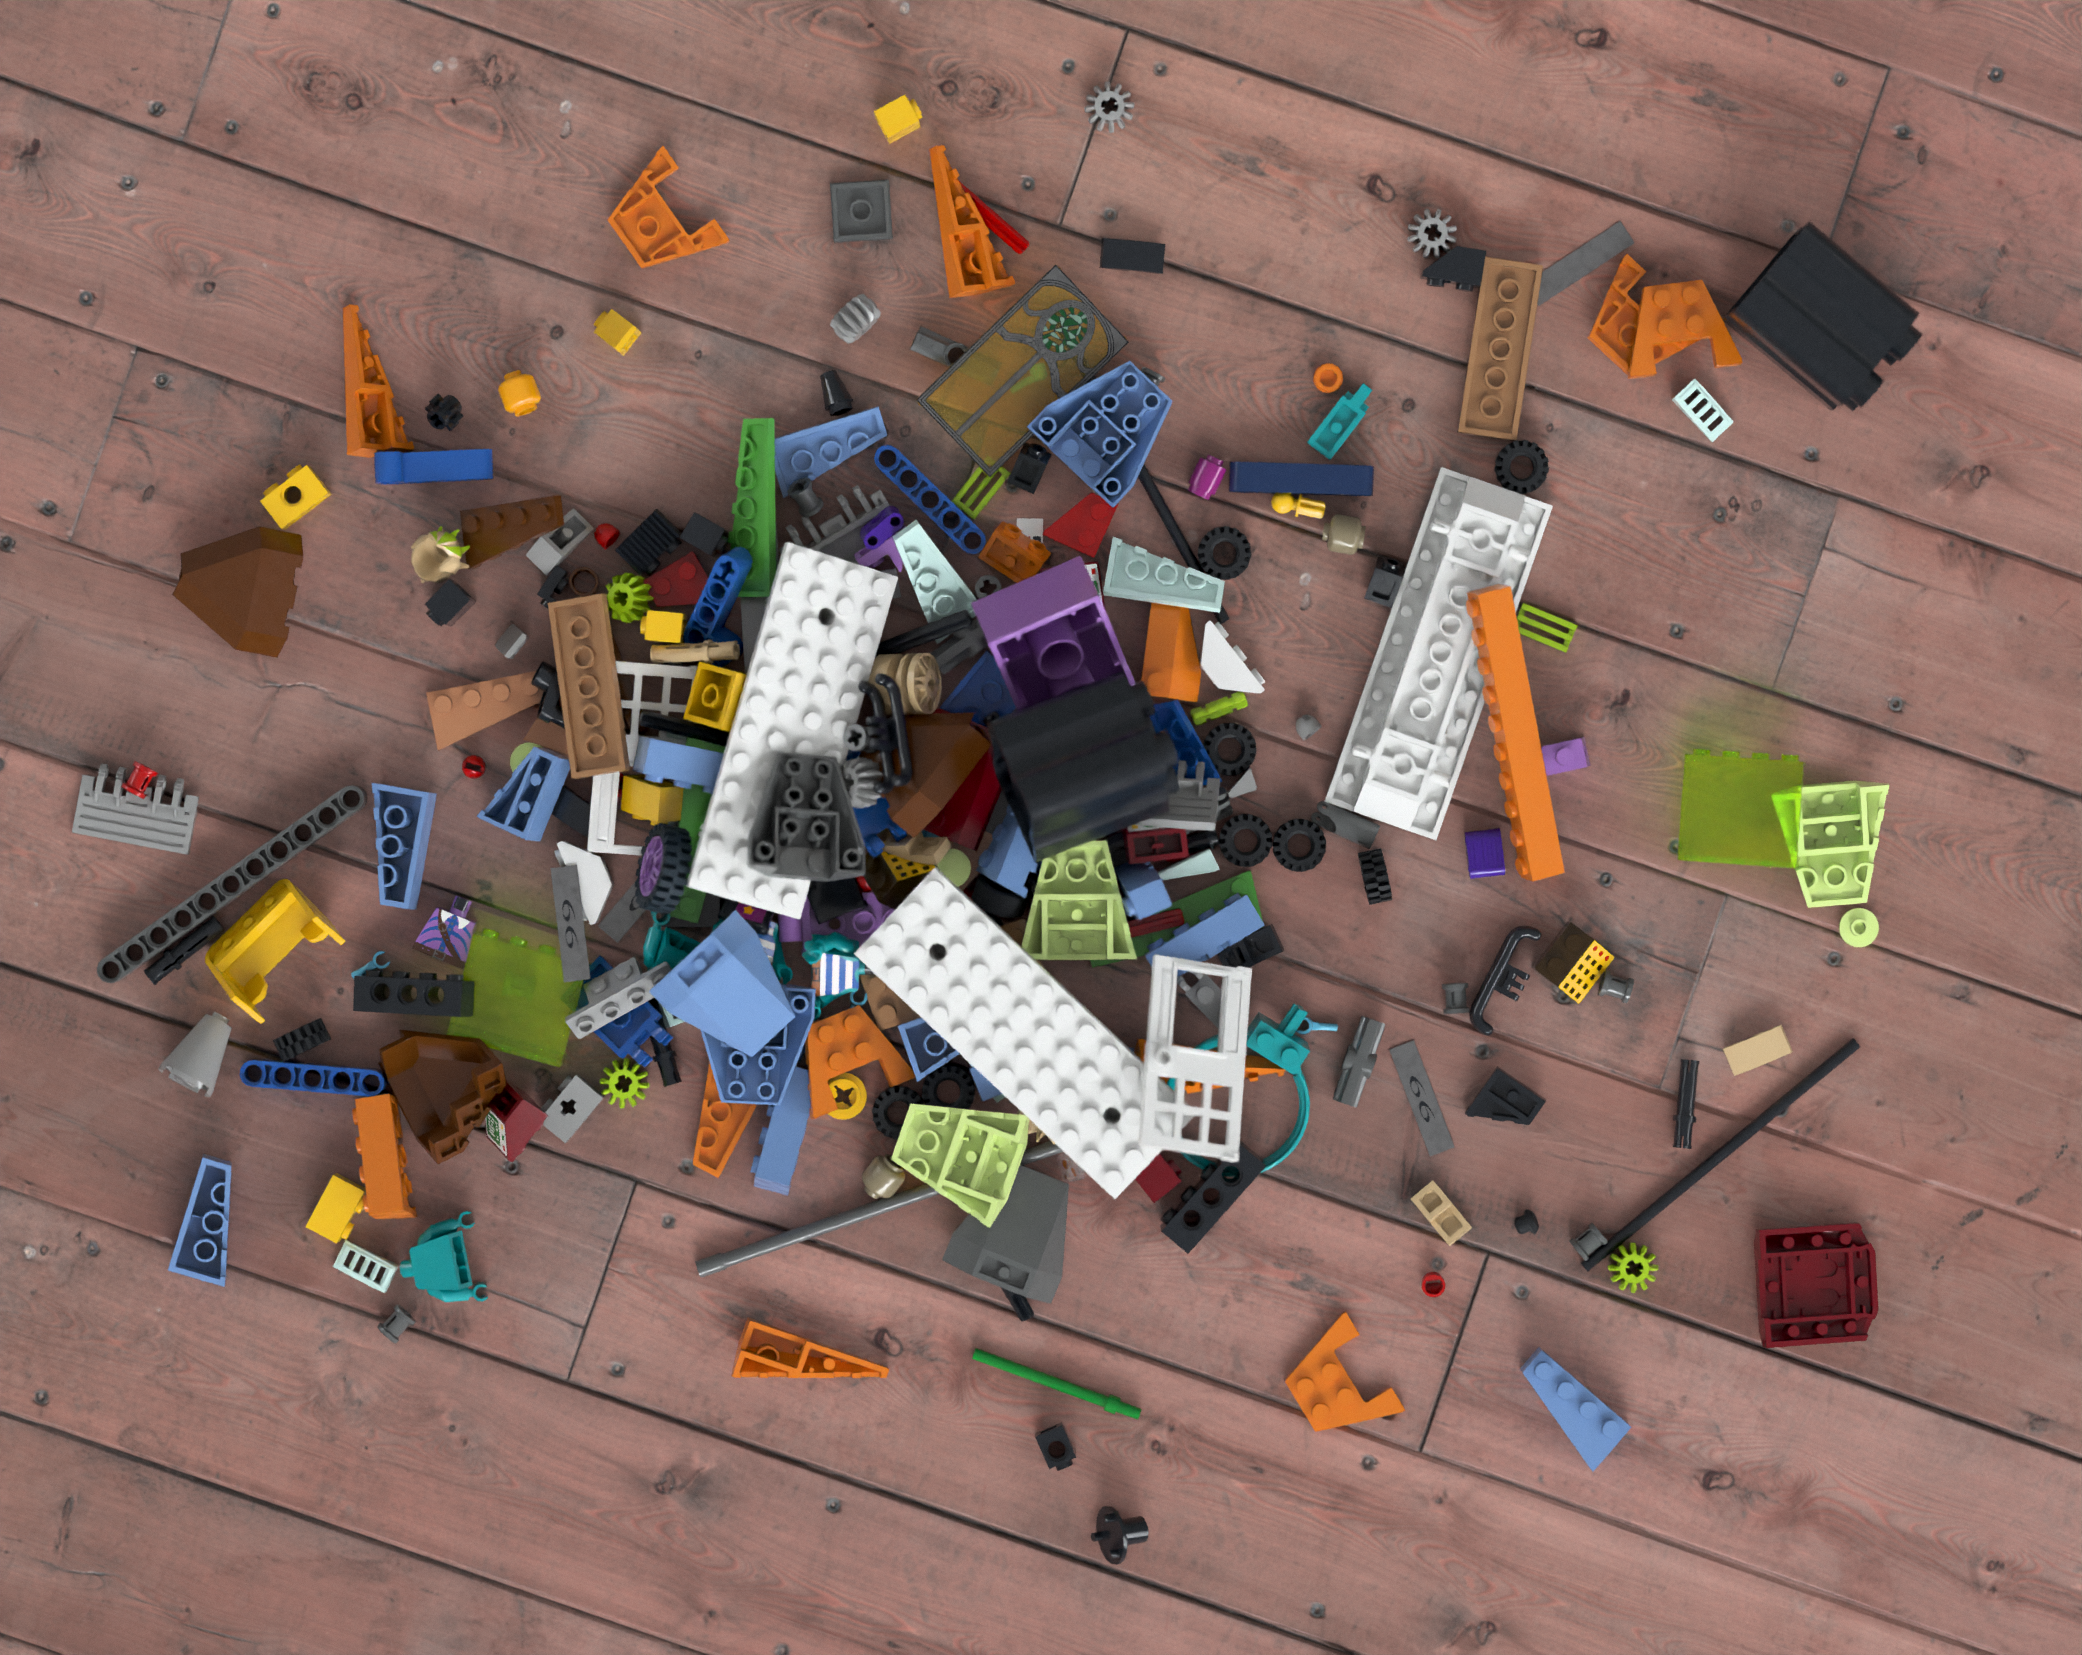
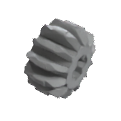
M1105 82V92H1102L1100 87L1095 86L1094 92L1098 97L1087 95L1086 100L1095 105L1084 107V111L1086 113L1095 112V114L1090 116L1088 122L1092 124L1099 119L1098 131H1102L1106 123L1109 124V133H1113L1115 122L1119 128H1125V123L1121 117L1132 120L1133 115L1125 110L1133 109L1135 105L1134 102H1124L1131 96L1129 91L1124 92L1121 96L1119 95L1122 88L1121 84H1117L1115 90L1110 91V82ZM1110 101L1115 102L1114 108L1118 107V110L1116 112L1111 111L1109 114L1104 113L1105 107H1101L1103 103L1108 104Z
M1425 209V220L1416 214L1413 219L1419 226L1409 224L1407 228L1409 231L1416 233L1407 238L1408 242L1418 241V244L1412 249L1413 252H1418L1421 247L1425 248L1423 252V258L1425 259L1428 258L1430 250H1433L1435 259L1440 258L1439 247L1445 253H1448L1451 249L1445 242L1455 243L1457 240L1454 236L1448 235V233L1455 232L1457 227L1455 225L1446 227V224L1452 217L1447 215L1443 221L1440 220V209L1436 210L1434 218H1431L1430 210ZM1431 227H1435L1436 233L1440 235L1439 239L1435 237L1433 241L1428 240V234L1424 233V230L1427 229L1429 231Z
M860 294L840 309L831 320L830 326L840 339H843L847 344L853 343L877 322L881 312L870 298Z
M860 757L845 761L844 768L840 770L852 807L864 808L876 805L877 798L882 797V794H877L873 789L877 782H881L883 773L879 771V764L874 763L871 759Z

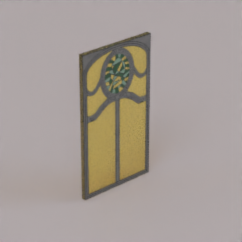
M1055 264L939 376L916 401L984 471V474L991 477L1034 435L1027 426L1048 404L1084 386L1129 342L1063 273L1061 268Z

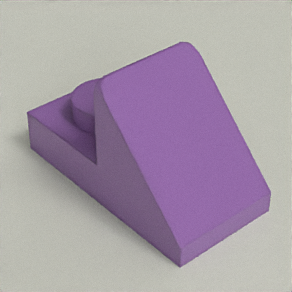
M903 524L895 534L878 548L871 550L864 547L853 554L859 565L872 569L884 561L883 556L888 554L899 572H901L903 562L892 537L904 529L905 525Z

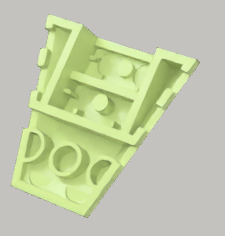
M1843 781L1798 785L1771 794L1808 908L1867 903L1874 868L1873 862L1878 847V836L1881 821H1883L1886 795H1888L1889 784Z
M1093 840L1042 860L1021 945L1033 959H1137L1107 840Z
M910 1104L891 1160L933 1187L935 1191L953 1201L958 1207L973 1215L990 1228L1007 1202L1027 1146L1029 1118L1026 1115Z

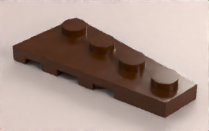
M561 495L460 511L464 547L470 545V548L465 552L466 564L469 565L467 569H475L488 560H494L502 556L503 553L524 545L523 543L531 539H537L565 525Z

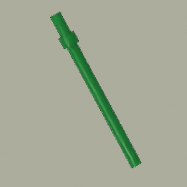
M978 1348L975 1349L972 1357L973 1360L1104 1407V1411L1114 1415L1118 1412L1138 1420L1142 1410L1120 1401V1397L1097 1393Z

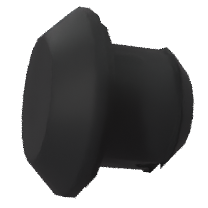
M1528 1209L1524 1211V1215L1516 1217L1514 1220L1515 1228L1519 1234L1523 1235L1530 1231L1536 1234L1539 1229L1534 1212Z

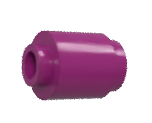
M1209 454L1206 459L1200 457L1188 482L1190 483L1188 491L1209 500L1212 494L1215 495L1227 470L1222 467L1224 461Z

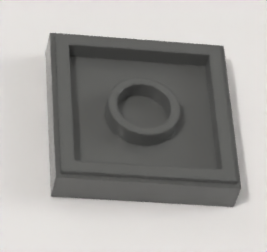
M889 179L830 183L834 243L893 239Z

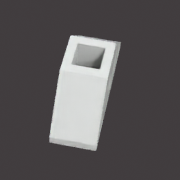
M1211 620L1208 621L1204 627L1200 667L1218 689L1255 694L1262 693L1265 690L1262 687V684L1265 683L1263 677L1255 668L1251 671L1244 664L1247 657L1237 645L1233 648L1225 639L1229 634L1219 622L1213 624Z
M566 841L556 843L558 850L554 852L561 867L577 865L583 920H588L590 925L598 923L614 885L604 858Z

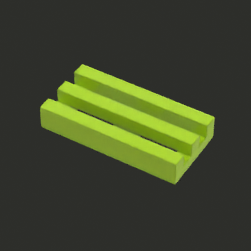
M988 455L983 460L987 465L990 464L991 466L996 463ZM979 466L951 502L975 520L1011 473L1002 466L991 477L987 475L965 504L960 501L961 498L983 472V469ZM999 471L1002 474L975 510L972 511L969 507Z
M1522 603L1517 615V623L1521 635L1564 653L1567 652L1578 625L1525 603ZM1527 611L1569 630L1566 634L1525 617L1524 614ZM1521 622H1524L1564 639L1563 644L1557 643L1519 626Z

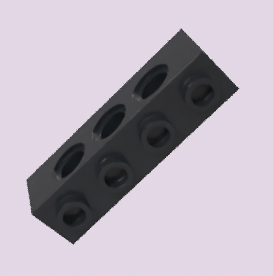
M366 970L365 975L354 976L353 1011L473 1017L475 981H465L464 975L446 974V979H437V973H419V978H410V972L392 971V977L383 976V970ZM386 985H388L390 989V995L388 998H386L384 994V989ZM413 986L417 991L415 1000L411 996ZM440 988L444 992V998L442 1001H440L438 998V991Z
M1240 1140L1239 1161H1223L1219 1158L1214 1165L1209 1163L1200 1173L1199 1177L1202 1179L1195 1187L1190 1185L1181 1194L1180 1199L1182 1201L1175 1209L1170 1207L1160 1219L1163 1222L1160 1225L1161 1232L1189 1254L1266 1167L1265 1161ZM1235 1166L1238 1168V1173L1233 1178H1225L1222 1175L1224 1168ZM1208 1188H1215L1219 1191L1217 1198L1214 1200H1206L1203 1198V1193ZM1196 1210L1199 1213V1217L1194 1222H1187L1183 1219L1185 1212Z

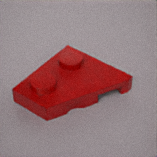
M1091 492L1044 530L1042 535L1094 558L1118 504L1112 508L1099 495Z
M692 551L645 579L644 584L652 586L648 592L654 597L653 601L657 607L697 604L709 577Z

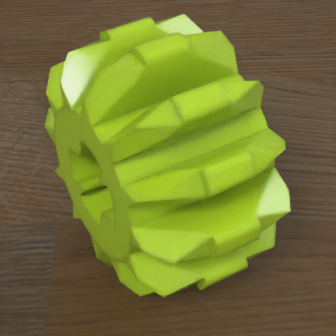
M624 573L612 577L613 583L605 585L609 591L606 596L609 602L608 610L612 611V618L621 620L624 623H632L634 620H641L642 616H644L643 612L651 610L647 603L653 600L654 597L648 595V591L652 586L644 584L645 577L635 576L633 573Z
M629 1058L624 1059L623 1068H621L618 1060L612 1061L616 1072L608 1067L603 1069L604 1073L610 1076V1079L601 1078L599 1080L600 1084H609V1088L602 1090L601 1094L607 1095L612 1092L613 1096L608 1101L611 1105L617 1098H620L619 1107L625 1108L626 1098H628L631 1106H636L637 1101L634 1094L640 1099H645V1093L640 1091L639 1088L646 1089L650 1087V1083L640 1082V1079L648 1076V1072L643 1071L637 1074L636 1071L641 1066L637 1062L630 1069ZM621 1075H625V1079L630 1077L632 1083L629 1085V1091H624V1087L619 1089L617 1083L621 1081Z
M1630 1242L1629 1252L1626 1251L1623 1245H1620L1618 1248L1622 1256L1618 1257L1614 1253L1610 1255V1258L1617 1261V1265L1610 1264L1607 1266L1609 1271H1618L1610 1277L1611 1281L1617 1282L1622 1279L1618 1287L1621 1290H1624L1628 1283H1630L1629 1289L1631 1293H1636V1283H1639L1640 1287L1646 1290L1648 1287L1644 1280L1646 1278L1652 1282L1656 1280L1653 1275L1649 1274V1271L1658 1270V1265L1648 1264L1656 1258L1655 1254L1650 1253L1644 1256L1647 1252L1645 1245H1642L1636 1253V1244L1634 1242ZM1633 1261L1635 1264L1640 1263V1267H1637L1639 1272L1636 1274L1626 1272V1268H1629L1627 1263Z

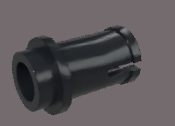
M1216 829L1215 831L1205 830L1188 835V853L1210 847L1214 850V846L1219 845Z

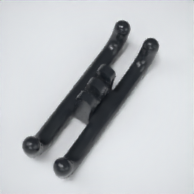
M880 673L876 675L875 681L877 684L884 686L889 693L892 719L886 718L882 694L874 684L861 681L858 684V689L866 693L872 701L874 716L866 718V723L868 726L875 727L868 729V736L877 739L870 740L869 743L870 748L880 751L884 781L877 782L873 789L877 794H887L894 786L902 787L907 785L912 778L913 770L900 689L895 680L886 674ZM898 749L900 775H895L892 751Z
M1526 925L1518 926L1506 936L1470 1008V1021L1480 1033L1487 1036L1493 1033V1027L1484 1020L1483 1012L1494 990L1518 1001L1520 996L1515 992H1511L1510 989L1513 986L1523 991L1525 985L1515 981L1518 975L1521 979L1528 980L1531 975L1509 965L1508 962L1519 941L1523 938L1539 940L1542 936L1540 930Z

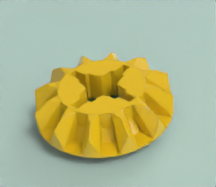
M843 1073L828 1080L834 1099L838 1096L835 1085L843 1091L852 1087L854 1090L848 1096L852 1104L851 1107L844 1101L837 1102L838 1109L827 1114L841 1120L850 1119L858 1115L864 1108L867 1099V1092L863 1082L850 1073Z

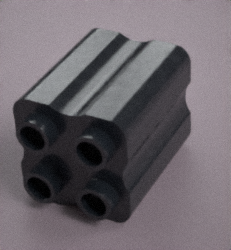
M1810 221L1803 227H1800L1790 237L1722 319L1830 411L1842 405L1847 406L1851 411H1854L1858 406H1864L1884 382V379L1873 371L1879 362L1883 359L1890 366L1896 360L1900 362L1923 335L1912 325L1920 313Z
M1121 671L988 722V732L992 745V765L997 780L1035 862L1169 812L1168 795L1180 790L1173 765L1178 764V757L1168 732L1164 730L1155 733L1154 726L1149 717L1155 714V708L1148 688L1143 681L1130 685L1126 675Z

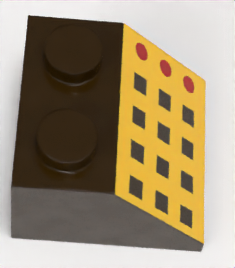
M884 850L883 853L875 858H872L868 852L865 855V875L863 877L878 902L896 910L935 867L938 868V866L912 862L889 854Z
M1568 921L1532 968L1579 1004L1615 957L1576 925Z

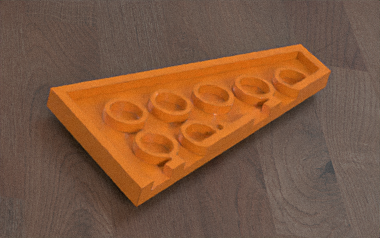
M710 1062L693 1165L719 1178L758 1104L721 1103Z

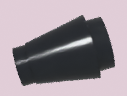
M832 370L821 374L820 379L825 410L829 411L830 416L842 415L852 410L851 402L853 399L837 371Z

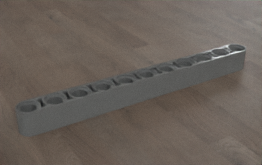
M353 785L346 786L104 957L97 966L99 978L106 983H115L126 978L362 810L367 803L365 790L362 787ZM351 790L356 791L360 796L359 804L355 807L349 806L345 801L346 794ZM327 807L332 808L336 813L335 821L331 824H326L321 818L322 811ZM303 824L308 825L312 830L311 838L307 841H302L297 835L298 828ZM279 841L284 842L288 848L287 855L283 858H278L273 852L274 845ZM255 858L261 860L264 865L263 872L260 875H254L249 869L250 862ZM231 875L239 880L240 886L236 892H230L225 886L226 879ZM205 893H211L215 897V905L210 910L203 907L201 902ZM181 910H186L191 915V922L186 927L179 924L177 919ZM158 927L164 928L167 932V939L162 944L156 942L153 935ZM134 944L140 945L143 949V956L138 961L130 956L129 950ZM110 961L115 962L119 967V973L115 978L109 977L106 973V965Z

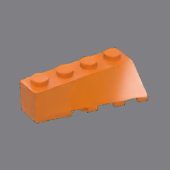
M383 1094L355 1099L356 1108L352 1109L354 1124L358 1125L359 1137H356V1148L358 1154H362L363 1165L359 1167L361 1182L365 1183L366 1194L363 1195L365 1212H368L369 1216L375 1219L417 1217L416 1207H410L408 1196L410 1193H413L411 1181H409L407 1174L403 1171V1167H406L408 1160L403 1144L398 1142L399 1138H403L396 1098L391 1094Z

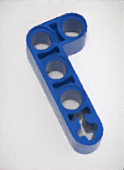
M492 449L374 453L375 483L381 485L494 479Z
M735 547L717 559L684 630L683 641L685 644L703 643L704 640H713V642L737 641L740 647V656L743 653L741 638L724 627L752 566V556L745 548ZM717 660L711 664L717 667H724L734 660Z

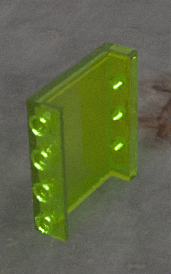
M1693 749V754H1685L1678 860L1799 868L1800 857H1798L1803 775L1806 762H1800L1797 755H1781V760H1769L1770 754L1752 753V758H1740V752L1722 751V756H1710L1711 750Z
M483 928L482 932H475L463 971L465 981H475L473 1017H451L447 1035L480 1038L491 1049L560 1068L565 1062L567 1054L565 1051L571 1029L566 1024L565 1017L576 1012L584 980L564 982L561 954L556 953L555 947L539 944V948L529 946L526 939L511 936L510 940L499 937L500 932Z

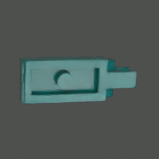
M1363 383L1355 395L1348 391L1340 398L1307 443L1328 460H1331L1365 416L1369 406L1364 401L1373 390Z

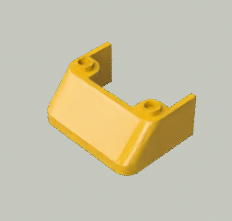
M282 879L276 882L209 948L205 955V963L230 999L262 1024L265 1019L255 1005L261 1002L267 994L268 984L264 977L304 937L311 943L324 940L328 934L340 945L345 940L331 921L297 886L288 879Z

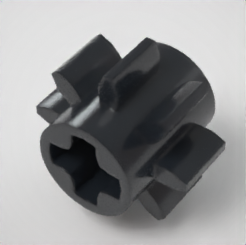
M438 393L429 401L430 404L425 407V410L428 412V422L432 427L439 430L446 426L451 431L459 424V420L463 417V414L460 413L462 406L458 399L452 395H446L442 398Z

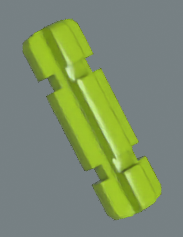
M1239 691L1231 694L1232 697L1229 699L1226 696L1205 704L1206 707L1203 709L1201 706L1192 709L1190 713L1194 724L1199 726L1207 723L1206 719L1210 718L1212 721L1232 713V709L1236 708L1238 711L1247 707L1248 702L1245 694Z

